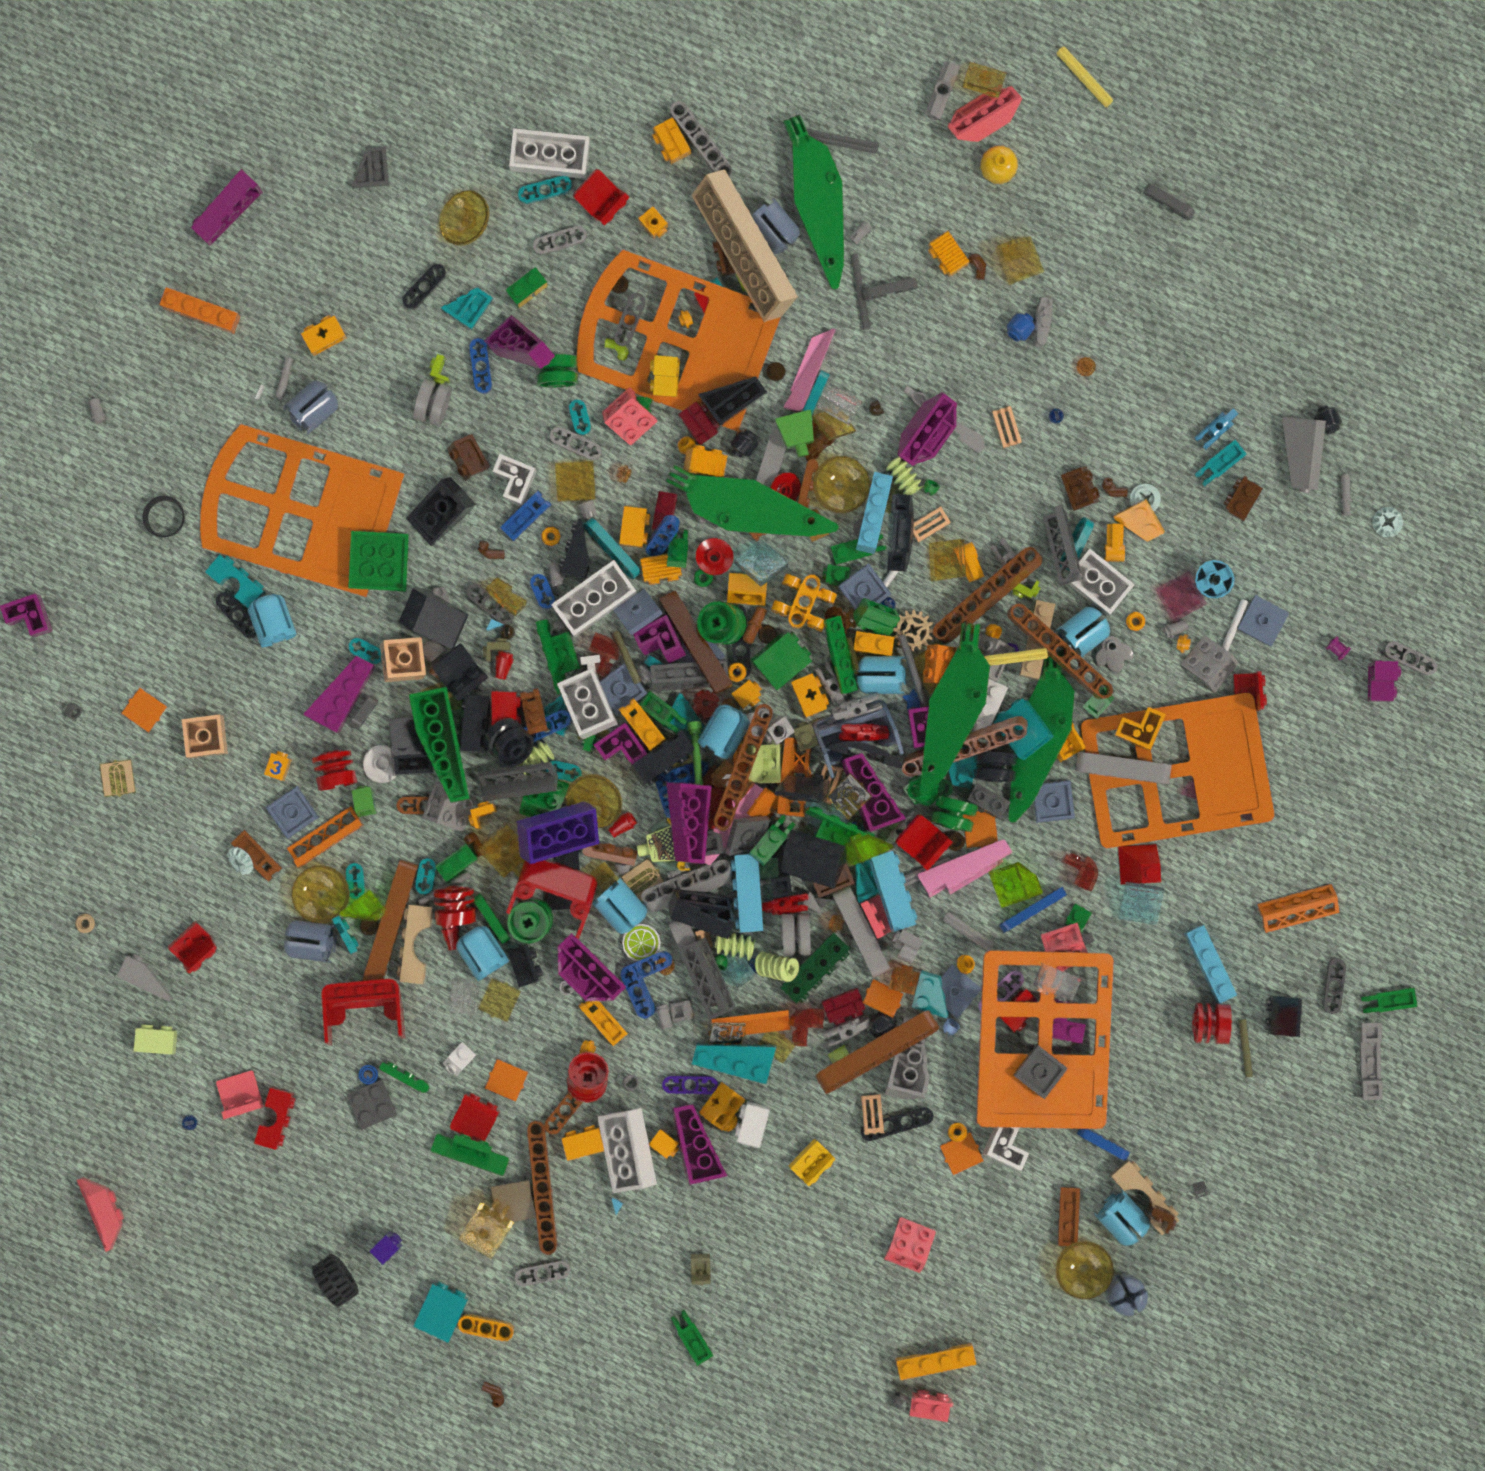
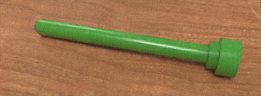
M700 721L687 723V731L691 735L692 745L695 748L692 751L695 785H703L700 744L697 742L702 730V722Z

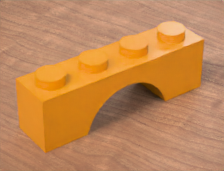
M972 1343L953 1346L928 1354H914L895 1358L900 1380L977 1365Z

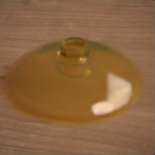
M472 190L461 191L452 196L443 207L439 220L440 231L444 239L456 246H465L476 241L485 231L489 221L490 211L486 199L478 192Z
M835 456L829 458L818 467L814 474L813 491L815 497L825 509L831 512L841 514L852 512L865 502L869 494L870 480L868 473L861 463L851 457ZM837 482L842 484L841 489L836 488Z
M585 774L576 778L567 790V806L586 801L596 808L598 828L611 825L621 813V794L615 784L606 777L597 774Z
M317 865L305 869L298 875L294 881L291 896L296 911L303 918L314 923H327L333 921V918L340 916L345 911L349 902L350 891L345 877L338 870L329 866ZM320 891L326 893L324 898L319 897Z
M1078 1241L1070 1244L1060 1253L1056 1262L1055 1273L1059 1285L1067 1294L1074 1298L1085 1300L1096 1298L1108 1289L1113 1279L1114 1266L1109 1253L1102 1246L1091 1241ZM1081 1265H1086L1087 1267L1084 1272L1080 1271Z

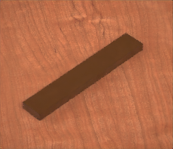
M676 590L659 598V603L715 695L732 687V682L707 641L700 635L695 621Z

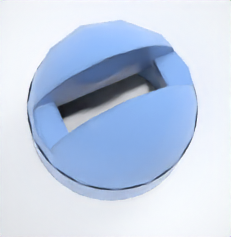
M948 1018L943 1025L944 1033L948 1032V1035H954L960 1029L959 1024L951 1018Z

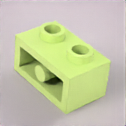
M141 1024V1028L135 1029L134 1052L175 1054L177 1031L172 1030L171 1026H161L160 1029H153V1025Z

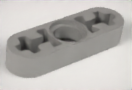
M581 226L571 227L536 238L533 242V248L538 255H546L584 243L587 233ZM577 230L584 234L580 240L577 237L571 238L572 243H569L568 236L566 235V233H569L570 236H573ZM563 236L566 239L565 244L562 246L556 245L554 242L555 238ZM551 238V242L554 248L550 249V245L545 246L544 251H541L540 248H536L537 246H539L540 241H542L543 244L549 243L548 239Z
M555 427L550 432L551 441L564 449L591 461H596L601 457V447L586 438L562 427ZM561 431L563 437L567 438L568 434L571 436L567 440V445H564L565 440L558 439L556 441L553 434ZM573 439L581 441L579 449L571 448L570 443ZM585 442L588 443L586 447L589 449H593V447H596V451L598 452V454H594L593 457H591L590 452L587 450H584V453H581V451L584 448Z
M1390 642L1384 647V654L1387 658L1398 661V663L1423 675H1432L1437 670V663L1434 659L1398 642ZM1395 645L1396 650L1402 652L1404 649L1405 652L1402 654L1401 660L1398 659L1400 657L1399 654L1394 653L1391 655V651L1388 648ZM1408 653L1414 654L1416 658L1413 664H1408L1405 660V656ZM1420 657L1423 658L1421 660L1422 663L1427 664L1430 662V666L1433 669L1426 672V667L1419 665V668H1417L1416 665L1419 663Z
M560 1260L521 1268L515 1274V1281L520 1286H529L563 1279L569 1275L570 1265L568 1262ZM559 1264L567 1267L564 1275H561L560 1272H555V1277H551L552 1272L549 1266L553 1265V1269H558ZM540 1268H545L548 1271V1276L544 1279L539 1278L537 1275V1271ZM534 1269L536 1281H532V1277L527 1278L525 1283H523V1280L518 1279L521 1276V1272L529 1275L532 1274L530 1270Z

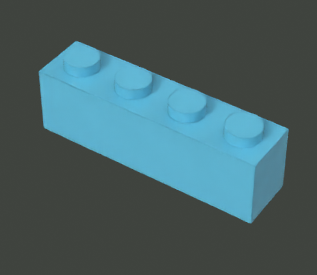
M874 472L856 550L871 554L875 553L893 476Z
M889 851L868 858L891 932L916 925L917 915L915 910L911 909L909 903L912 900L909 891H906L904 883H906L904 874L898 868V865H900L898 855L894 854L893 851Z
M749 854L735 855V859L731 860L732 871H736V879H732L733 890H737L738 898H734V908L739 910V917H735L736 929H740V933L763 931L758 861Z
M1200 925L1185 932L1184 935L1216 1002L1220 1004L1237 996L1205 926Z

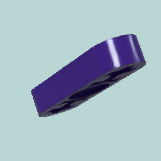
M667 1076L662 1082V1087L665 1092L670 1094H713L718 1087V1082L711 1076ZM669 1079H673L674 1083H679L678 1079H683L681 1084L683 1091H678L679 1086L669 1090L665 1083H668ZM688 1079L695 1081L696 1087L694 1090L690 1091L685 1088L684 1084ZM698 1079H702L701 1083H707L708 1080H711L715 1087H712L711 1091H708L707 1087H701L702 1091H698Z

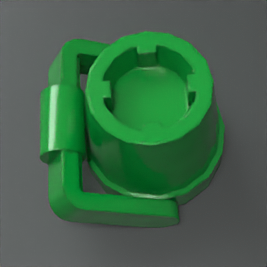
M922 774L913 776L904 787V792L915 805L918 803L924 806L933 804L938 796L937 788L939 784L927 796H922L920 794Z

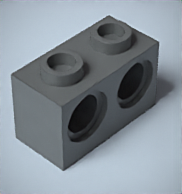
M977 783L966 802L977 805L979 809L999 820L1003 817L1010 804V801Z

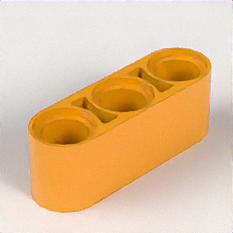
M465 1314L458 1321L459 1330L465 1334L499 1341H508L514 1334L513 1325L506 1321L472 1314ZM470 1319L472 1327L465 1328L462 1325V1321ZM489 1323L491 1331L484 1332L481 1329V1324ZM508 1327L510 1335L503 1336L500 1333V1328Z

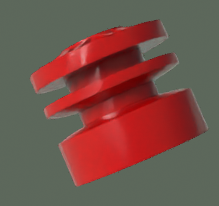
M351 750L329 751L312 758L313 764H322L315 767L314 771H323L324 774L316 778L318 791L335 789V786L344 784V786L358 783L355 770H346V766L353 764V760L344 761V758L352 756Z
M456 885L434 890V897L439 898L434 900V904L443 906V908L435 911L436 925L458 926L474 923L476 921L475 908L466 906V904L475 901L474 897L470 896L474 894V889L472 887Z
M1196 1003L1192 1015L1194 1042L1201 1043L1203 1037L1204 1043L1208 1044L1211 1035H1213L1215 1044L1229 1045L1232 1031L1230 1004L1216 1003L1214 1012H1212L1210 1004L1206 1003L1203 1012L1202 1003Z
M585 1052L572 1059L568 1068L567 1088L573 1098L580 1102L589 1103L600 1099L606 1092L609 1069L603 1057L596 1053Z

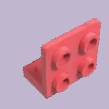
M630 387L602 411L604 423L629 445H632L657 423V418L636 400L635 392Z
M880 895L860 904L877 939L891 932Z
M1078 923L1041 934L1045 952L1088 953ZM1057 966L1055 972L1065 971L1073 966Z
M253 1070L216 1081L224 1111L221 1112L223 1119L264 1107Z
M901 1217L884 1259L920 1273L926 1264L936 1231Z
M917 1390V1393H912L909 1416L948 1422L950 1407H953L952 1399L945 1393H937L934 1396L930 1395L929 1391Z

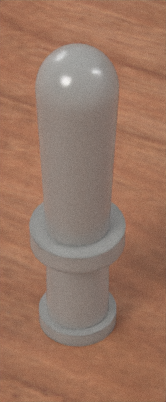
M288 357L284 358L283 370H280L281 377L276 390V398L279 400L285 397L288 378L291 375L290 369L292 361H294V359Z
M1344 473L1340 478L1342 491L1340 502L1343 509L1342 516H1350V502H1352V499H1350V476Z

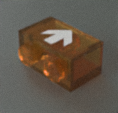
M725 759L710 777L713 780L711 784L718 790L721 788L725 790L734 766ZM749 778L741 800L755 784ZM733 781L731 788L734 791H739L742 788V784L739 781Z

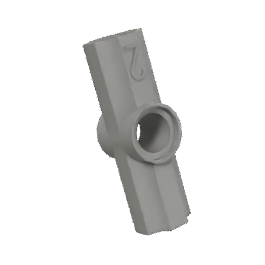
M950 61L944 62L925 112V116L928 118L941 120L960 66ZM943 87L947 90V93L944 95L939 94L937 89Z

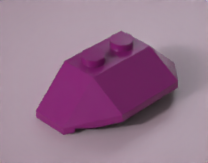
M943 392L925 401L901 433L897 455L912 466L934 458L956 428L957 402Z
M571 933L558 946V974L585 1001H613L626 986Z

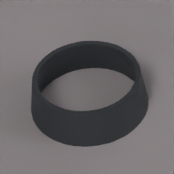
M170 496L153 498L146 504L143 510L142 517L145 528L157 537H171L177 534L185 522L183 507L176 499ZM161 501L175 503L183 514L180 527L170 535H160L153 531L149 525V512L156 503Z

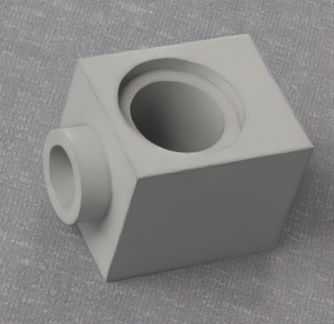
M777 715L770 721L764 740L768 744L778 745L795 731L785 716ZM777 726L778 734L775 736L774 728Z

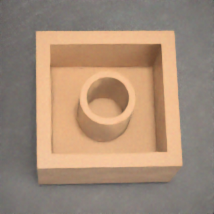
M422 637L383 640L380 644L384 682L420 680L425 677Z
M212 715L182 719L186 758L228 754L224 716Z

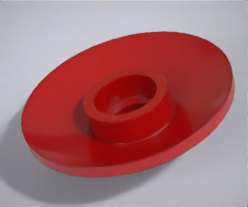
M783 472L775 477L770 488L796 502L797 497L800 495L801 484L795 474Z
M710 538L698 546L695 558L698 567L706 574L721 575L732 566L734 555L732 548L727 542L718 538ZM716 556L718 560L712 561L710 557Z

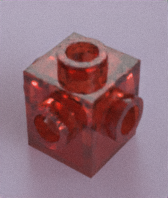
M703 689L694 695L695 699L692 700L694 703L692 705L693 710L697 716L701 714L704 720L712 716L715 709L719 706L717 703L720 701L714 692L710 693L709 690L705 692ZM705 700L709 702V705L706 707L702 705V702Z

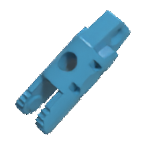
M1233 408L1226 415L1223 412L1219 414L1213 422L1194 437L1195 440L1202 439L1208 433L1212 438L1204 443L1203 446L1205 450L1208 449L1224 432L1234 425L1231 420L1238 415L1237 411Z

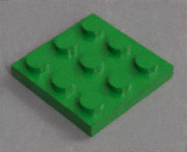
M351 531L348 589L406 592L409 534Z

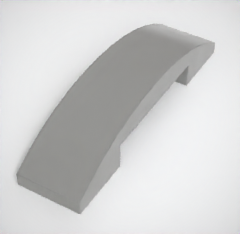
M1381 1022L1361 1023L1360 1067L1363 1100H1383L1380 1042H1382Z

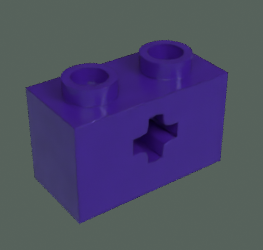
M389 1231L369 1252L384 1265L403 1246L401 1243L402 1238L396 1232L392 1234Z

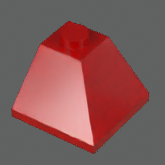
M1157 844L1118 847L1121 885L1161 882V867Z

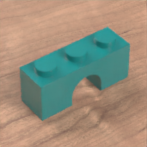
M219 554L205 573L221 586L228 579L236 578L240 583V588L234 597L249 608V605L254 600L264 596L266 593L262 590L264 586L256 579L252 582L248 578L250 574L243 568L238 570L234 567L233 564L235 562L227 555L223 557Z

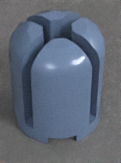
M773 198L774 202L768 207L764 204L752 214V217L773 254H779L788 249V246L765 220V217L767 216L790 244H793L798 239L800 230L777 200Z
M317 380L310 382L283 406L284 411L288 409L291 413V421L301 431H303L302 426L307 431V435L338 408L335 394L331 390L328 391V387Z
M299 920L292 921L286 928L284 936L320 940V944L284 940L286 954L291 958L330 963L331 961L328 959L332 948L334 953L336 948L337 935H335V940L333 938V927L336 926Z
M1117 1274L1107 1284L1105 1292L1107 1301L1121 1315L1133 1316L1134 1310L1140 1313L1148 1302V1292L1144 1289V1284L1132 1274ZM1123 1287H1126V1290L1130 1291V1293H1128V1298L1124 1297L1125 1292Z

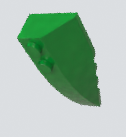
M447 687L409 694L416 733L450 803L470 799Z

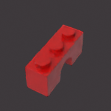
M275 1087L269 1088L265 1107L272 1108L276 1112L277 1120L272 1126L259 1125L254 1144L274 1150L279 1149V1146H283L286 1135H283L285 1127L288 1128L291 1117L288 1116L289 1110L294 1108L296 1102L293 1092Z

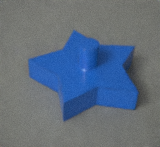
M912 689L909 695L902 696L907 701V709L911 707L920 708V701L914 689Z

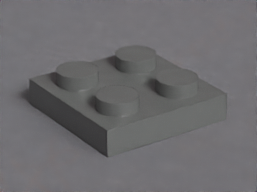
M767 816L734 819L725 852L729 856L750 853L767 832L770 819Z
M1036 1044L1013 1075L1045 1099L1068 1068Z
M383 1079L346 1094L361 1130L397 1115Z

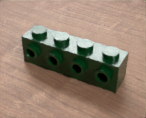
M833 932L799 967L795 979L790 982L785 981L780 988L796 1004L799 1001L803 1003L810 996L808 991L812 987L816 990L823 982L821 978L825 974L829 976L837 968L834 965L839 960L843 962L850 955L848 952L850 948Z

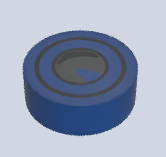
M373 1065L363 1066L359 1071L360 1081L364 1084L374 1083L378 1079L376 1067Z

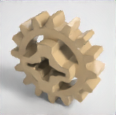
M912 610L911 614L905 611V617L899 615L900 622L896 625L897 628L893 630V632L897 633L894 639H899V635L905 634L906 637L913 640V643L908 642L911 652L914 651L915 647L919 651L922 650L921 645L923 644L927 647L928 643L926 640H932L929 633H933V629L929 627L933 625V622L928 623L929 616L923 618L922 611L918 615L915 610ZM912 618L919 619L923 623L918 624ZM906 621V629L900 632L902 623ZM910 626L920 628L916 635L907 633L910 630ZM926 630L925 637L921 641L920 633Z

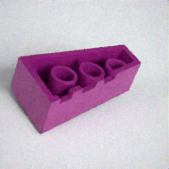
M240 169L215 200L207 206L203 214L195 218L192 222V230L211 246L263 193L252 178Z
M510 315L484 340L497 356L539 369L548 365L551 359L555 357L545 343L513 315Z
M356 656L303 715L336 733H340L376 666Z
M863 753L841 761L846 777L851 775L870 795L866 801L864 800L863 803L857 805L866 831L872 832L906 819L895 801L886 791L883 783L876 776L875 771ZM852 792L856 801L859 795L856 792Z
M666 782L675 861L705 864L711 786Z
M693 1104L672 1107L687 1184L692 1185L727 1177Z

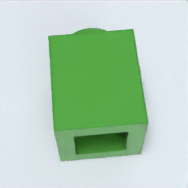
M359 786L355 790H351L355 813L358 817L377 814L371 787Z

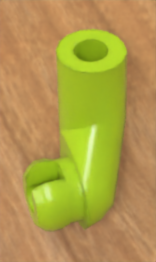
M606 338L604 347L615 349L618 353L617 358L625 361L628 358L627 355H629L627 347L619 346L614 339Z

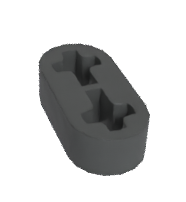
M370 695L356 713L350 725L359 730L379 700Z

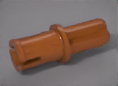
M762 607L755 608L751 620L747 623L748 627L743 637V641L752 644L758 631L762 629L761 624L767 614L766 609Z

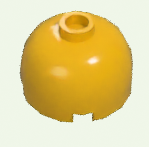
M1006 146L989 148L983 154L980 161L982 175L994 184L1009 182L1015 176L1018 169V159L1015 153Z

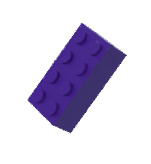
M586 801L516 821L520 857L529 864L599 844L596 808Z

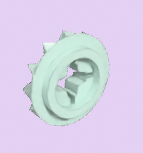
M1150 484L1138 485L1131 492L1130 503L1132 506L1140 502L1142 499L1141 494L1144 496L1152 494L1148 501L1153 511L1160 505V493Z
M1384 507L1374 514L1372 525L1377 534L1388 538L1397 535L1401 531L1404 520L1401 513L1395 508ZM1385 517L1387 519L1394 517L1393 521L1391 522L1392 527H1390L1389 525L1382 527V525L1385 522Z
M232 847L227 853L228 862L232 864L236 872H240L242 875L252 872L253 862L248 853L241 848Z

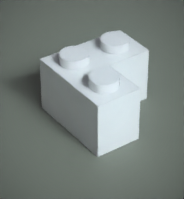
M499 454L493 473L509 480L503 498L522 506L537 471L529 465Z
M994 1127L982 1153L1017 1171H1022L1029 1155L1028 1152L1012 1145L1019 1128Z

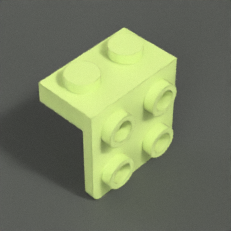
M781 744L761 745L748 778L749 782L758 784L780 783L783 762ZM748 745L745 752L751 755L756 750L753 745Z

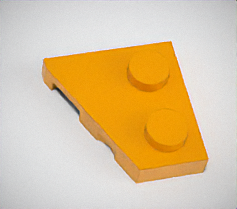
M1147 499L1117 513L1113 517L1117 522L1123 524V526L1147 542L1165 532Z

